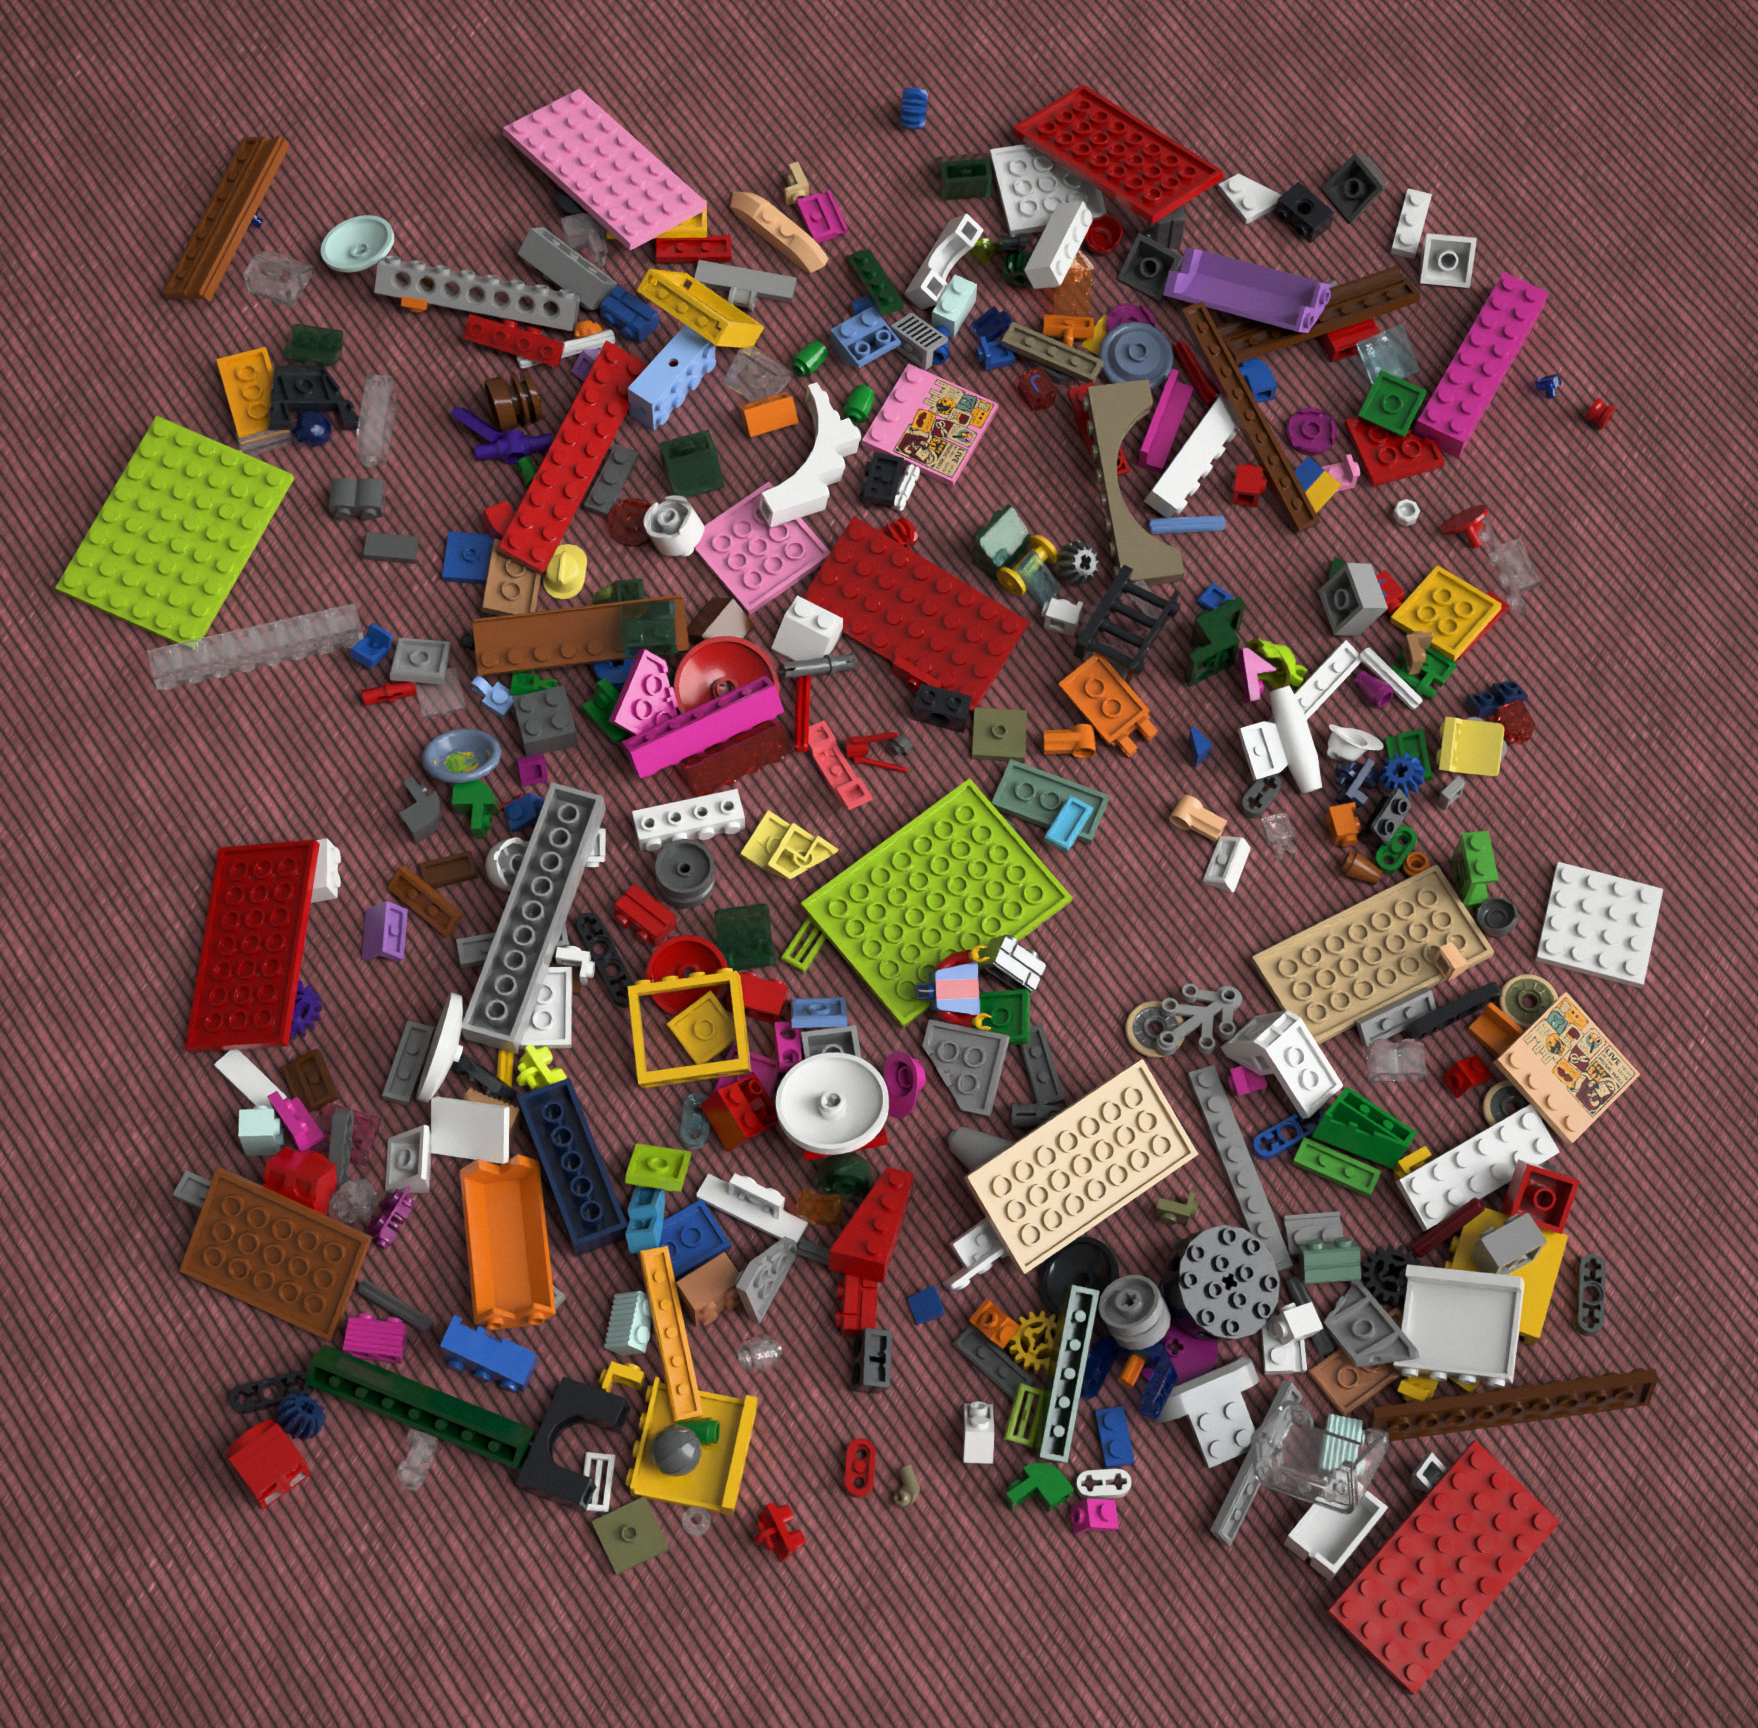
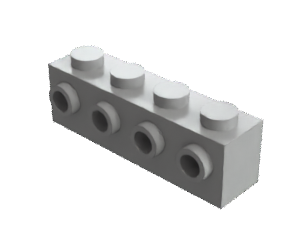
M544 227L530 228L517 253L525 259L524 262L528 266L541 271L545 279L557 283L562 287L561 289L571 290L575 295H580V305L590 311L600 309L601 302L607 296H610L618 284Z

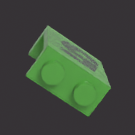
M1489 831L1462 833L1451 859L1458 897L1466 909L1480 907L1485 900L1489 899L1485 883L1499 881Z

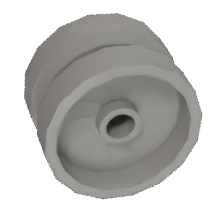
M1127 1275L1116 1279L1106 1287L1100 1297L1098 1308L1101 1318L1108 1327L1113 1339L1121 1347L1129 1350L1145 1349L1161 1340L1169 1329L1171 1315L1168 1306L1157 1286L1147 1277Z

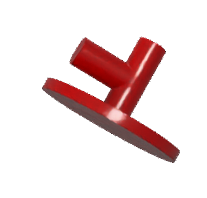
M1477 505L1465 509L1445 521L1440 527V531L1443 535H1451L1464 530L1472 548H1477L1482 545L1477 533L1484 526L1482 519L1488 514L1489 510L1486 505Z

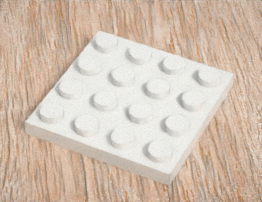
M1028 144L990 149L989 156L1010 235L1044 231L1057 204L1084 201L1087 209L1092 214V219L1107 214L1100 190Z
M1557 862L1535 961L1642 989L1663 889Z

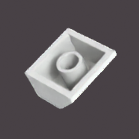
M797 596L784 615L771 651L793 662L823 658L824 655L831 653L843 634V618Z

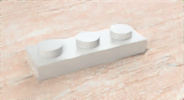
M1408 188L1391 254L1415 259L1432 194Z

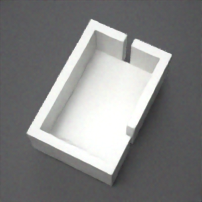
M1341 1470L1291 1531L1284 1545L1304 1561L1309 1557L1312 1560L1309 1565L1328 1581H1331L1381 1519L1388 1507Z

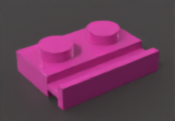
M827 190V193L821 195L817 193L796 200V206L809 235L816 243L837 238L839 234H848V228L831 190Z

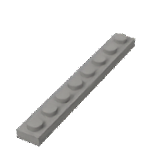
M1212 1065L1189 1072L1187 1078L1247 1231L1264 1243L1274 1258L1278 1274L1291 1270L1293 1263L1215 1066Z

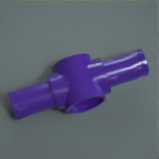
M511 430L505 432L502 435V439H498L497 442L475 445L476 457L478 461L500 458L509 464H518L517 462L520 459L532 455V452L548 450L553 438L551 433L529 437L521 431Z

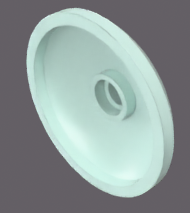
M364 215L350 218L335 226L326 235L321 245V256L325 264L333 270L346 273L363 271L378 264L388 254L394 243V232L391 225L385 219L378 216Z

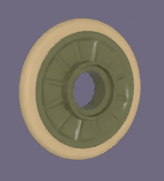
M1524 974L1515 976L1505 983L1501 989L1503 995L1499 997V1005L1503 1013L1519 1027L1526 1030L1558 996L1552 985L1545 979L1535 975ZM1526 996L1532 997L1536 1001V1006L1534 1008L1525 1007L1522 1004V998Z

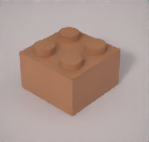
M725 1252L676 1282L680 1304L696 1327L702 1323L704 1325L710 1324L718 1317V1313L726 1308L731 1310L742 1302L736 1289V1279L739 1272Z

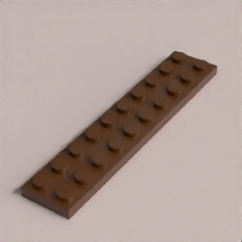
M1638 1368L1629 1373L1622 1374L1609 1372L1600 1377L1589 1378L1588 1376H1581L1572 1381L1561 1382L1560 1380H1552L1546 1384L1536 1386L1524 1384L1518 1388L1507 1390L1495 1388L1489 1392L1478 1394L1476 1392H1467L1456 1397L1438 1396L1428 1401L1410 1400L1399 1405L1381 1404L1376 1408H1372L1367 1429L1368 1443L1376 1444L1648 1406L1658 1382V1376L1655 1369L1645 1370L1644 1368Z

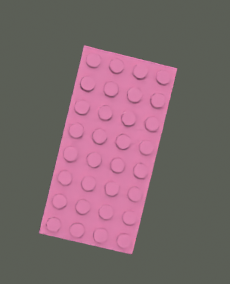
M581 89L503 127V135L629 251L706 210V201Z

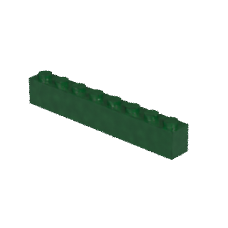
M324 1345L310 1361L305 1384L516 1470L528 1455V1445L535 1433L533 1428L327 1345Z

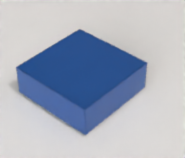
M1212 582L1198 598L1196 604L1205 611L1209 610L1210 612L1218 608L1222 602L1228 599L1233 600V596Z

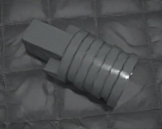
M1011 1103V1128H1037L1061 1112V1108L1040 1103ZM1016 1115H1035V1116H1016Z

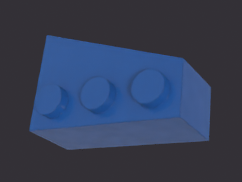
M453 1315L440 1344L447 1367L460 1373L463 1370L471 1372L476 1379L482 1382L489 1383L492 1380L500 1383V1387L506 1391L515 1393L518 1390L524 1393L538 1362L536 1353L505 1338L499 1340L485 1335L487 1330L478 1326L476 1331L460 1324L461 1317Z

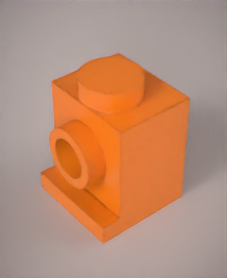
M1355 802L1332 806L1328 809L1325 819L1334 847H1351L1358 843L1357 834L1360 832V822L1358 817L1353 816L1356 809Z
M987 1298L969 1319L973 1325L1001 1348L1007 1345L1021 1327Z

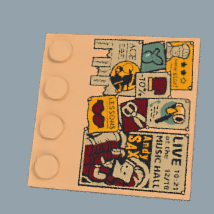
M1567 992L1557 998L1493 1062L1567 1146L1572 1144L1640 1075Z

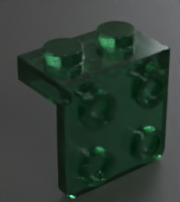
M766 903L718 909L714 912L717 947L722 952L728 968H732L733 971L776 965L771 935L770 913Z

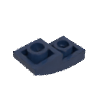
M1516 681L1493 683L1490 692L1468 694L1465 703L1480 718L1509 710L1526 701L1528 695Z

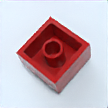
M1518 1159L1501 1213L1509 1218L1515 1214L1521 1217L1529 1213L1538 1227L1562 1234L1580 1180L1570 1175Z

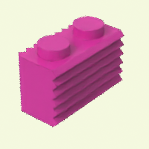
M357 1314V1317H349L343 1352L359 1359L402 1364L408 1334L407 1326L405 1323H402L401 1319L386 1317L385 1321L374 1320V1317L369 1314Z

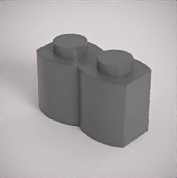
M351 478L331 479L329 499L331 516L341 520H347L350 517L356 516L365 520L383 517L385 499L383 480L373 478L358 480Z

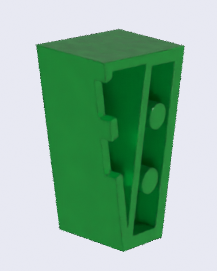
M1346 1087L1326 1111L1312 1137L1394 1169L1397 1162L1406 1153L1417 1132L1349 1087Z

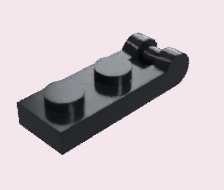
M1026 233L1000 235V241L994 243L995 253L1026 249L1027 235Z

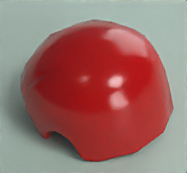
M1103 214L1101 217L1093 219L1084 237V243L1091 252L1101 255L1108 254L1117 248L1122 239V225L1117 218Z

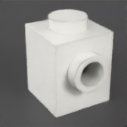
M1312 1302L1296 1307L1295 1303L1286 1305L1279 1309L1281 1314L1272 1319L1274 1332L1283 1346L1312 1337L1323 1329Z

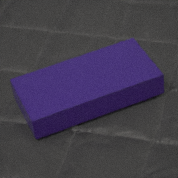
M461 407L453 409L451 413L453 417L490 442H497L498 439H502V432L500 433L499 430L469 410Z

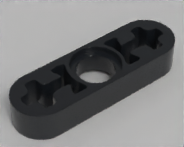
M295 1371L239 1385L229 1395L230 1404L233 1410L239 1414H248L279 1406L281 1400L286 1396L282 1383L286 1382L288 1388L296 1386L299 1379H302L305 1383L307 1372ZM306 1384L303 1387L304 1390L300 1392L303 1395L306 1393L311 1395L314 1387ZM275 1385L279 1387L280 1393L277 1398L269 1400L264 1397V1390L268 1386ZM296 1387L288 1389L291 1394L298 1390ZM258 1389L261 1402L257 1403L255 1397L246 1400L247 1405L241 1406L240 1402H236L240 1399V1394L243 1393L247 1397L256 1396L254 1390Z

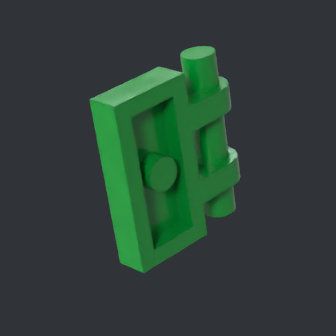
M1429 646L1428 649H1424L1426 662L1423 663L1419 674L1424 676L1421 681L1413 675H1409L1402 650L1398 660L1404 663V666L1401 668L1393 663L1390 668L1409 686L1414 688L1418 695L1421 697L1424 695L1433 700L1437 691L1430 687L1431 683L1433 682L1442 687L1455 671L1457 664Z

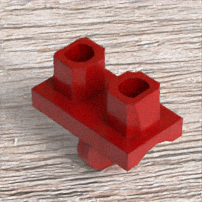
M772 1502L766 1504V1509L758 1515L760 1522L756 1524L759 1534L753 1538L755 1545L765 1544L768 1551L774 1550L779 1561L783 1562L788 1560L794 1551L801 1548L806 1539L799 1529L788 1532L785 1524L793 1520V1513L789 1505L776 1506Z

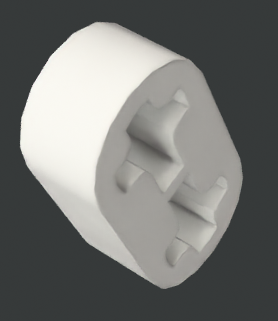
M1122 1469L1084 1471L1076 1481V1491L1084 1499L1121 1498L1128 1494L1131 1487V1477ZM1115 1477H1120V1481L1126 1484L1122 1485L1121 1490H1116L1115 1485H1106V1483H1112ZM1087 1478L1091 1479L1093 1484L1101 1483L1099 1486H1094L1091 1492L1087 1491V1487L1081 1486V1484H1085Z

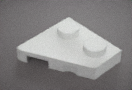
M1237 174L1218 184L1219 193L1245 225L1276 209L1278 198L1282 196L1241 174Z

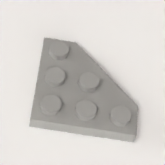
M929 1019L923 1048L930 1056L960 1109L966 1113L990 1118L1010 1037L1004 1034Z
M786 1236L749 1262L745 1271L742 1270L736 1279V1289L750 1320L758 1324L762 1321L798 1255V1247L795 1240Z

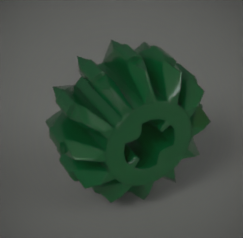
M1021 249L1018 252L1012 250L1011 253L1006 255L1002 265V277L1006 279L1007 283H1013L1015 287L1021 286L1023 289L1026 287L1033 288L1024 271L1032 251L1025 252Z

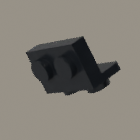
M1395 788L1390 796H1383L1358 835L1363 844L1387 846L1412 807L1411 802L1401 789Z

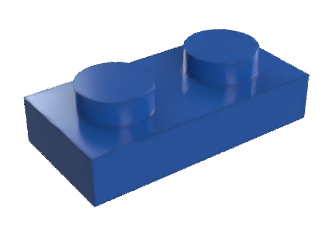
M1124 1406L1095 1410L1094 1414L1105 1469L1134 1465L1135 1461Z

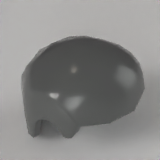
M1493 897L1487 899L1477 909L1478 925L1488 936L1502 937L1508 935L1517 924L1518 914L1516 906L1505 898Z

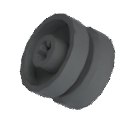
M681 839L674 840L665 845L658 853L655 862L656 884L663 900L674 907L683 909L697 907L706 902L713 893L715 886L714 859L708 848L698 841Z

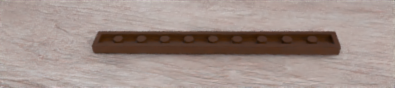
M1203 301L1181 309L1178 314L1255 459L1259 466L1263 468V473L1294 532L1297 534L1317 526L1321 521Z

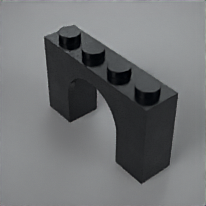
M563 1377L560 1384H557L552 1391V1402L548 1411L545 1410L540 1418V1429L537 1436L532 1437L529 1442V1454L525 1463H521L517 1469L516 1483L524 1492L585 1513L596 1485L592 1478L565 1469L555 1463L553 1451L556 1440L567 1428L581 1423L592 1424L620 1434L631 1407L626 1398Z

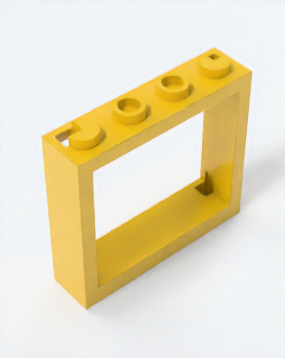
M649 269L637 289L639 293L716 346L753 348L764 329L763 325L687 273ZM687 279L692 282L690 288L684 287Z
M723 968L716 970V974L706 975L705 972H695L689 974V978L678 979V976H667L662 978V982L651 983V980H639L635 982L634 986H627L638 1084L642 1089L752 1073L741 976L737 971H733L732 968ZM730 983L739 1059L647 1072L639 996Z

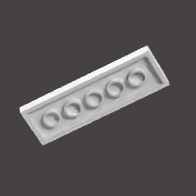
M1529 1104L1395 1182L1420 1227L1425 1231L1446 1219L1472 1198L1481 1199L1510 1182L1518 1159L1539 1165L1558 1154L1559 1150L1537 1111Z

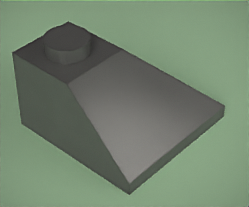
M1354 153L1322 189L1349 223L1353 224L1386 189L1383 173L1372 159L1367 155Z

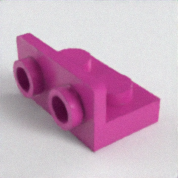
M278 1091L267 1096L277 1118H281L283 1127L299 1151L307 1150L324 1139L322 1131L298 1097L291 1101L288 1097L283 1100Z

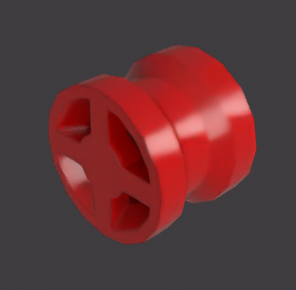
M1598 397L1588 410L1585 420L1589 422L1594 421L1597 423L1598 428L1604 429L1616 408L1612 405H1605L1603 400Z

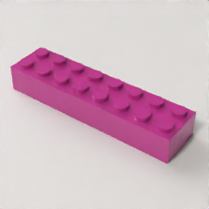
M1506 272L1502 273L1419 417L1414 435L1423 439L1428 437L1435 440L1439 450L1459 459L1539 318L1549 292Z

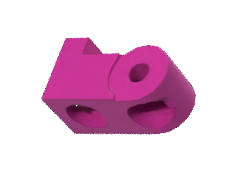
M775 1022L773 1043L776 1051L778 1073H788L791 1068L802 1061L800 1028H792V1022ZM783 1030L794 1031V1035H780Z

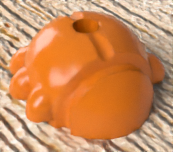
M592 320L578 322L574 327L575 339L602 332L601 326L596 322H592Z

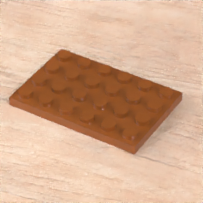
M219 1167L215 1170L179 1272L331 1342L335 1339L372 1236Z

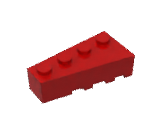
M890 1167L884 1170L829 1250V1270L884 1283L912 1197L914 1173Z

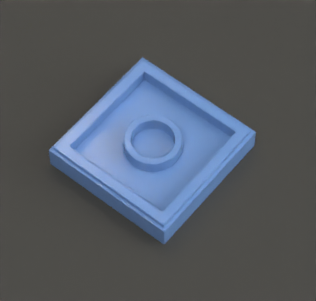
M792 998V1028L847 1027L846 998Z

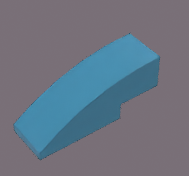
M635 1186L628 1207L630 1221L625 1233L630 1254L659 1248L664 1220L665 1190Z

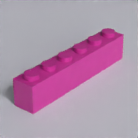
M765 675L624 740L622 744L631 768L641 779L654 775L662 768L676 765L690 755L699 754L705 748L716 743H723L733 735L749 731L753 726L761 722L773 720L777 715L783 713L784 710L776 686Z

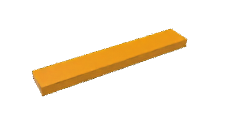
M668 1246L640 1251L638 1254L673 1421L677 1422L702 1417L703 1410Z

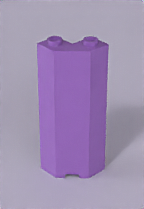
M1186 247L1180 272L1169 270L1163 295L1194 304L1203 301L1205 307L1293 331L1308 333L1330 300L1331 291L1329 289L1331 284Z

